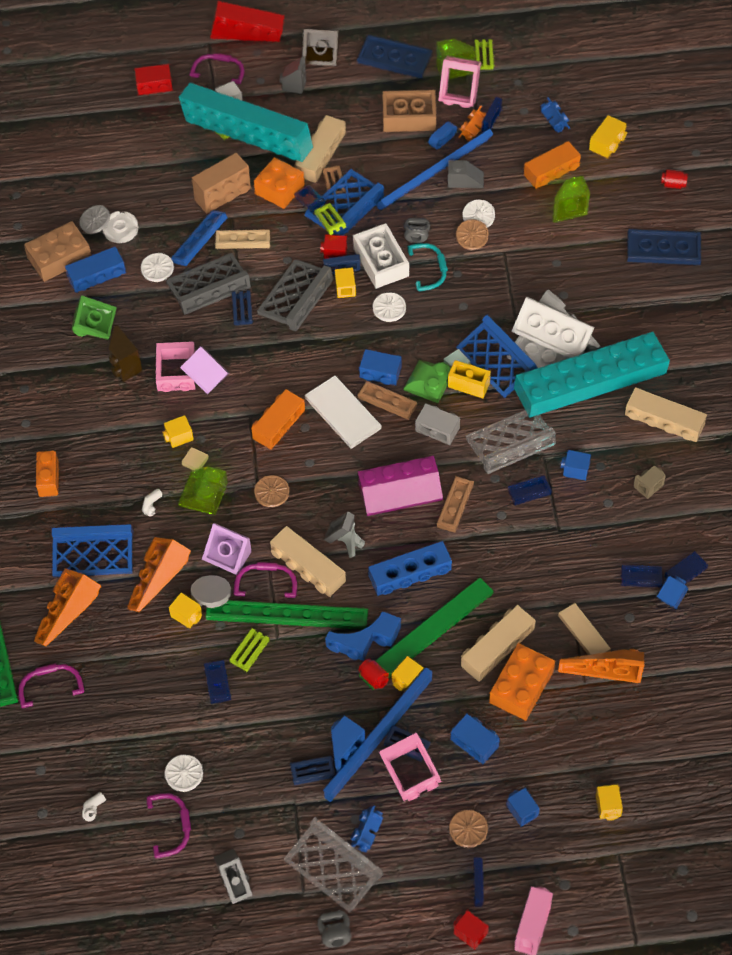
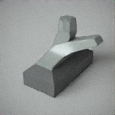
M346 512L329 524L324 540L329 543L336 540L343 541L347 546L349 558L355 556V546L363 548L365 545V541L355 533L354 514Z

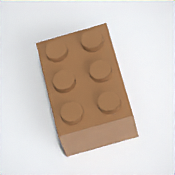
M435 90L383 91L384 132L436 131Z
M237 153L192 177L195 201L206 214L251 189L249 166Z
M73 221L24 244L27 258L43 282L65 272V266L91 256L89 244Z

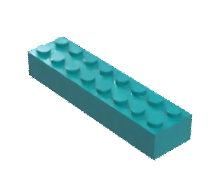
M189 83L179 96L185 119L190 124H196L204 129H210L218 134L227 135L233 139L241 140L247 144L258 146L261 149H266L303 162L313 149L308 123L193 83Z
M650 332L518 374L515 378L514 390L530 418L666 374L670 359L654 332Z

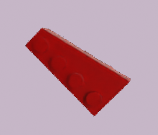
M218 1L210 39L279 42L283 30L284 15Z

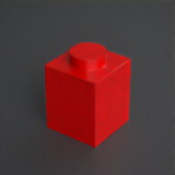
M325 235V240L321 242L320 252L324 253V259L346 256L347 236Z
M468 910L464 915L460 914L453 923L454 935L474 950L488 934L489 926Z

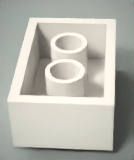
M386 223L353 235V249L356 254H359L360 262L375 288L409 276V262Z

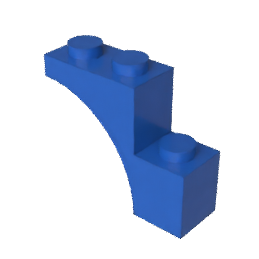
M382 611L381 615L372 625L359 632L339 634L329 631L326 636V647L332 652H341L351 659L364 661L373 641L380 646L392 648L401 629V618Z

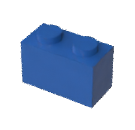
M365 349L359 367L360 378L367 381L382 382L386 385H397L402 368V357Z
M468 714L451 731V741L481 764H484L499 747L500 738H498L496 732L486 729L482 726L479 719Z

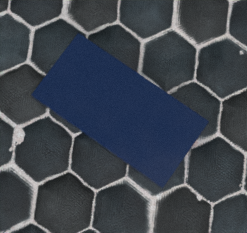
M368 35L357 58V63L422 79L432 57V50Z
M628 229L627 262L700 265L701 232Z

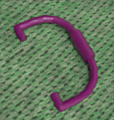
M206 54L195 60L189 74L191 77L199 78L200 74L194 73L198 63L208 58L225 62L232 61L239 66L240 75L238 79H232L231 82L234 81L236 84H241L244 76V66L238 59L231 57V55Z
M257 562V564L248 565L240 570L235 579L234 595L246 596V591H239L240 579L245 572L251 569L283 570L292 579V593H285V598H295L297 595V579L295 574L288 567L277 563Z
M54 663L35 668L36 670L28 673L19 685V700L22 708L33 706V701L25 702L24 686L26 682L35 675L40 676L56 672L58 669L71 671L75 675L79 689L72 690L73 696L84 693L83 681L79 672L74 667L66 664L56 665Z
M171 793L147 796V807L149 809L153 808L152 801L158 799H172L180 805L184 832L181 844L172 850L159 852L157 845L153 846L155 858L179 853L189 840L191 831L189 810L186 809L184 802L178 796Z

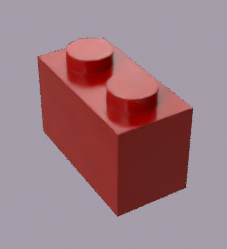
M169 64L135 68L138 95L173 91Z

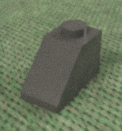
M301 57L285 66L284 73L280 74L279 80L282 84V91L303 94L306 84L305 57Z
M449 160L448 188L484 187L483 171L466 160Z
M234 849L214 856L213 858L232 904L253 896L239 857Z

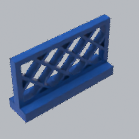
M350 169L305 212V216L325 229L317 216L312 213L314 210L324 206L326 200L334 199L335 204H332L336 211L342 208H348V211L344 214H339L344 220L346 228L340 227V231L336 232L334 230L332 235L344 236L384 197V186L379 182L374 184ZM352 176L357 179V182L347 183V180ZM366 186L371 188L366 192H361L360 187ZM358 187L359 192L348 193V188ZM346 188V193H335L337 189ZM359 197L360 199L358 202L349 203V198ZM347 198V203L337 204L336 199Z
M486 315L482 319L483 323L456 346V349H459L473 366L485 368V370H488V368H498L497 377H490V384L505 398L514 390L515 381L513 382V380L516 378L514 376V368H523L525 372H528L538 367ZM485 329L488 332L487 339L478 340V334ZM487 343L486 352H477V344ZM490 343H498L500 345L499 352H490ZM467 344H474L473 352H465L463 348ZM502 355H510L512 357L511 364H502ZM486 356L485 364L477 365L476 357ZM489 356H499L498 364H489ZM501 368H511L510 377H501ZM510 380L509 387L503 391L500 388V381Z
M131 524L52 528L53 577H60L63 571H57V565L63 559L70 565L67 569H75V572L86 576L133 573V529ZM120 540H128V546L123 551H120L115 546ZM100 541H106L109 544L103 552L95 547ZM81 542H86L90 547L82 554L76 546ZM58 543H67L70 548L62 555L58 551ZM112 548L119 553L113 561L105 556ZM92 549L100 554L93 562L85 557ZM72 550L80 555L73 563L66 558ZM124 557L128 561V568H119L115 564ZM102 558L110 563L105 569H99L95 566ZM82 559L90 564L85 570H79L76 567Z

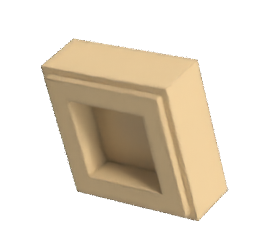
M191 447L182 460V465L199 473L208 460V454Z

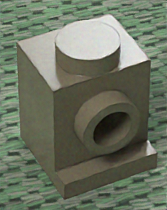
M653 466L650 470L646 469L640 476L637 475L635 477L634 488L648 499L664 485L666 475L661 468Z

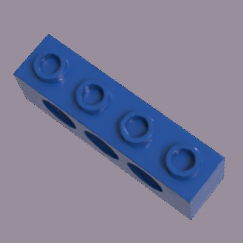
M443 541L369 566V578L377 596L387 595L393 590L407 588L413 583L424 582L430 579V577L448 573L452 569V560ZM431 562V563H433V564H432V565H427V564H425V563ZM390 575H395L396 577H395V578H389L388 576H390Z

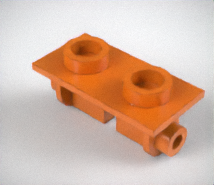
M482 106L477 111L472 110L468 116L469 122L465 121L459 129L462 132L458 138L464 135L468 141L475 139L487 121V114L479 111Z

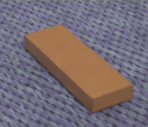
M369 381L365 382L358 393L359 399L408 420L417 407L416 401Z
M455 476L437 522L438 528L456 532L474 481Z

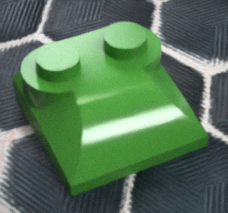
M81 295L72 323L73 332L78 336L91 335L109 339L117 307Z
M419 360L404 387V391L439 403L448 386V374L451 370L449 365L443 362L433 364Z

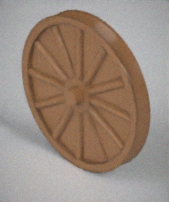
M475 219L462 222L456 231L458 243L468 250H476L483 247L489 237L486 225Z
M276 475L265 476L255 485V498L261 505L266 507L280 506L289 497V485L282 477Z
M463 810L451 819L449 832L456 844L472 848L480 845L485 840L488 833V825L486 819L480 813L473 810Z

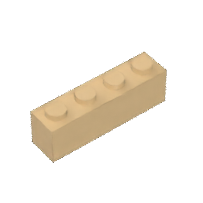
M326 115L324 120L319 122L316 133H313L311 136L313 149L303 162L297 160L295 162V168L304 172V179L314 183L317 182L322 174V169L326 167L346 134L345 121Z
M636 387L626 405L625 415L633 420L642 421L651 427L663 429L667 433L676 434L694 442H697L707 417L705 413Z
M286 526L270 541L271 553L277 559L281 558L285 561L291 570L299 572L306 582L310 581L314 584L320 593H325L330 597L346 582L344 570Z
M518 605L513 610L509 609L499 623L495 622L485 636L481 635L471 649L468 648L463 652L461 667L480 682L518 643L520 644L535 629V619Z

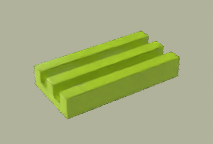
M475 40L476 61H480L479 47H482L483 65L480 66V70L494 69L492 40H489V42ZM486 47H489L490 65H487Z
M331 203L314 210L315 215L330 235L334 234V230L336 232L340 231V227L346 228L344 220ZM326 209L330 210V212L336 218L338 223H335V221L332 219V217L329 215ZM320 212H322L325 215V217L328 219L332 226L328 224V222L325 220V218L322 216Z
M252 628L230 658V663L247 672L269 642V637H264L262 633H257ZM259 640H261V643H260L259 646L256 648V650L253 652V654H252L251 657L248 659V661L246 662V664H245V665L242 664V663L245 661V659L247 658V656L251 653V651L253 650V648L255 647V645L257 644V642H258ZM245 650V652L243 653V655H242V656L240 657V659L237 661V659L239 658V656H240V655L242 654V652Z

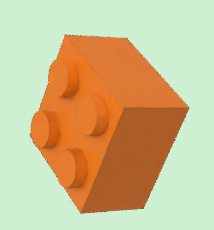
M275 157L254 180L255 194L283 209L287 207L305 186L303 171Z

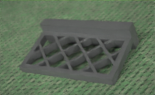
M232 253L166 280V284L180 304L184 315L232 296V292L237 294L239 291L251 288L248 273L242 269ZM230 260L232 261L231 266L223 265ZM211 268L216 269L214 273L207 272V270ZM220 270L228 271L226 275L218 274ZM194 275L199 276L197 280L190 279V277ZM203 277L211 278L209 282L202 281ZM176 282H183L181 287L173 285ZM187 283L194 284L192 289L185 288ZM198 286H205L197 290ZM182 292L189 293L184 296H181Z
M295 259L257 310L258 315L287 324L290 330L297 331L334 280L331 267L324 265L323 268ZM297 266L304 268V271L293 272ZM318 273L316 277L309 279L308 274ZM306 275L307 280L296 282L295 278ZM294 279V284L284 286L286 281ZM309 284L307 290L299 291L298 287ZM297 288V293L287 295L286 291ZM282 292L285 293L284 297L278 299L274 298L276 294ZM300 298L297 303L290 305L289 300ZM287 301L288 306L277 308L276 304ZM275 305V310L265 311L267 307ZM290 310L286 318L280 316V313Z

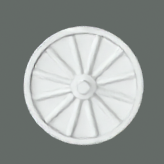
M473 200L464 207L463 220H479L488 228L495 219V210L487 201Z
M163 253L151 254L141 263L143 276L153 282L166 280L174 270L172 259Z
M383 293L373 302V312L382 321H396L406 311L404 299L396 293Z
M190 755L174 757L169 761L165 769L167 783L177 791L184 792L194 789L199 785L203 777L201 763Z

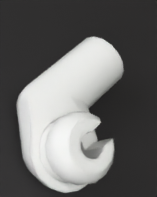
M155 489L145 496L142 507L145 515L153 516L155 514L156 508L153 507V503L162 497V492L159 489Z
M101 792L84 802L82 815L86 821L95 819L97 806L106 800Z

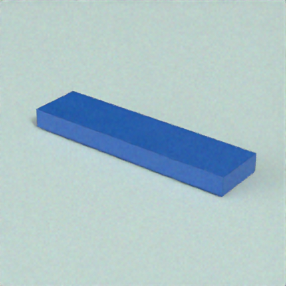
M212 210L171 257L173 263L187 266L228 218L226 213Z

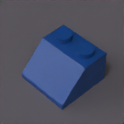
M346 716L340 721L337 720L331 728L336 774L365 740V730Z

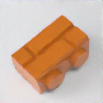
M56 451L37 452L36 487L38 494L41 497L59 495V461Z

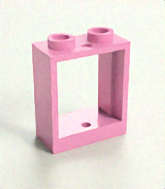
M447 56L443 61L439 101H443V104L446 105L460 104V107L463 108L473 106L476 103L481 62ZM450 68L474 72L470 97L447 93Z
M194 342L156 343V384L158 391L195 390V382L188 375L162 377V360L189 359L195 353Z
M417 733L379 752L403 801L407 799L408 801L414 800L420 795V792L426 789L431 791L438 787V783L441 782L440 776ZM418 748L433 777L405 791L390 762Z
M531 887L516 935V951L529 955L537 954L553 893L544 887Z

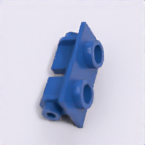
M547 97L549 102L542 104L540 108L553 129L561 132L565 126L570 129L567 124L569 121L564 112L560 114L558 110L561 108L556 101L552 102Z
M374 805L362 811L359 817L360 825L351 835V840L353 841L350 848L358 845L360 846L359 850L362 852H367L371 848L376 835L370 833L369 830L377 832L383 820L382 812L377 810L373 812Z

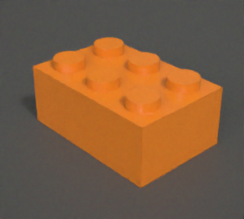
M518 643L490 691L489 703L526 721L554 672L555 660Z

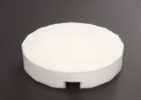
M114 212L110 214L109 223L103 229V234L106 239L114 243L128 242L137 235L138 222L135 216L129 212Z

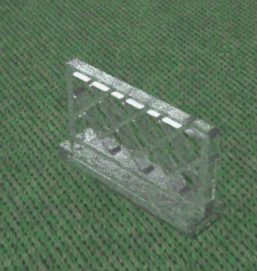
M526 410L466 435V440L484 464V470L489 474L556 445L554 429L552 427L549 428L540 415L534 416V421L524 420L528 416ZM511 423L518 424L517 429L509 428L507 426ZM521 426H531L530 432L520 430ZM535 427L543 429L539 433L533 432ZM498 430L501 431V434L496 436L491 435V432ZM505 432L513 433V439L503 437ZM518 435L528 436L523 440H516ZM479 437L484 438V441L482 444L474 442L473 439ZM488 439L497 441L496 446L487 445ZM501 442L510 444L504 448L499 447ZM484 449L493 451V453L486 456L483 455Z
M314 818L310 823L311 826L283 860L347 912L351 913L376 880L379 881L383 876V872L317 818ZM313 833L318 837L319 846L307 847L306 840ZM332 848L335 851V859L323 861L322 849ZM319 850L320 861L308 862L307 851ZM304 852L305 863L295 864L291 860L296 853ZM348 861L351 863L352 872L340 874L339 862ZM336 863L337 874L325 876L324 864ZM321 865L322 876H310L309 866ZM364 874L370 879L365 886L356 887V875ZM352 876L353 887L341 889L340 877ZM337 878L338 889L328 890L325 879ZM354 891V900L348 906L342 901V893Z

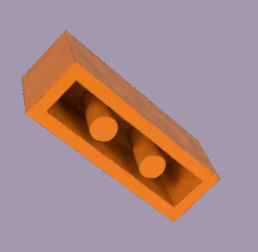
M568 141L524 164V176L535 189L545 186L550 181L576 170L580 166L581 155Z
M287 389L282 394H279L272 406L266 408L259 421L256 420L251 428L253 439L272 450L305 411L304 399Z

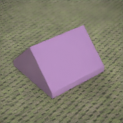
M200 347L180 367L207 394L229 374L203 347Z
M214 523L202 560L237 575L251 553L250 538Z

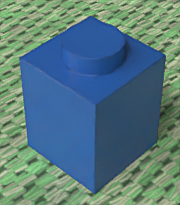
M568 450L567 456L563 457L561 462V468L564 469L563 476L586 481L591 454Z
M669 576L658 593L657 598L677 609L688 591V587L685 585L686 581L678 576H675V578Z
M526 788L521 791L515 790L507 798V808L521 827L539 816L540 808Z

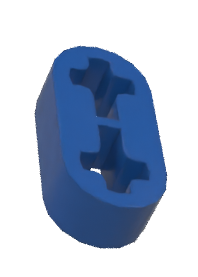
M451 122L445 123L431 135L428 144L436 150L441 148L456 134L457 127Z

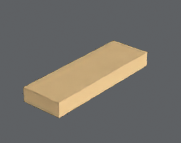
M270 230L216 231L215 246L216 249L270 248Z
M576 603L559 612V618L588 655L610 652L611 648Z

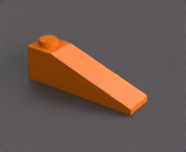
M154 537L144 557V561H146L145 568L140 570L138 575L141 579L140 583L134 587L127 609L140 612L188 562L191 550L173 539Z
M65 568L54 587L55 597L53 602H49L47 605L49 609L48 615L42 619L34 642L47 646L98 596L101 585L82 573Z
M629 649L560 659L558 672L640 683L644 668V652Z

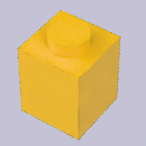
M353 268L335 269L337 297L356 296Z
M185 415L164 423L165 431L162 434L165 441L170 442L172 448L194 440L192 429Z
M182 593L169 606L170 616L189 629L193 624H197L202 617L200 604Z
M407 656L392 673L394 687L399 691H406L424 668Z
M619 786L597 787L596 800L600 819L615 820L621 817L623 807Z

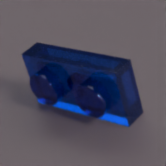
M224 660L204 664L211 704L231 700Z

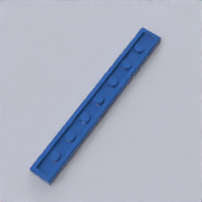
M488 129L380 200L376 206L379 210L384 209L448 167L449 160H458L486 142L493 135V132Z
M426 667L324 788L326 800L331 802L389 733L392 726L399 721L432 681V671Z

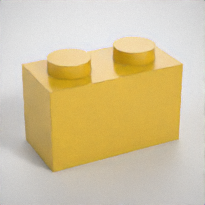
M608 115L591 137L589 150L606 158L611 153H615L619 142L624 141L626 138V123Z
M455 360L448 374V388L484 399L490 385L491 371Z

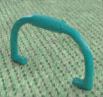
M429 243L409 245L407 248L410 256L413 255L412 249H433L438 255L439 267L442 272L440 280L432 285L421 287L420 281H417V290L420 292L440 286L444 282L446 272L448 271L444 254L435 245Z

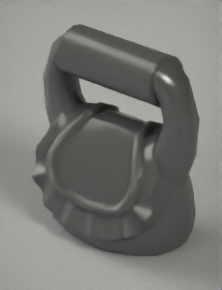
M425 218L407 219L404 223L405 239L412 243L426 241L429 236L428 231L430 230L429 221Z
M339 910L320 915L317 926L322 934V942L326 947H340L350 942V921L344 911ZM343 919V923L338 922L330 925L328 924L326 926L323 925L324 922Z

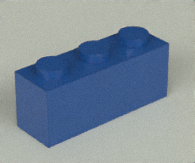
M116 247L65 266L67 278L75 293L126 273L124 262Z

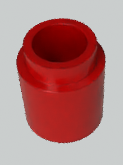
M666 169V173L662 172L661 183H664V187L686 188L688 174L684 173V171Z
M367 659L359 667L360 675L374 689L383 688L388 683L389 674L376 661Z

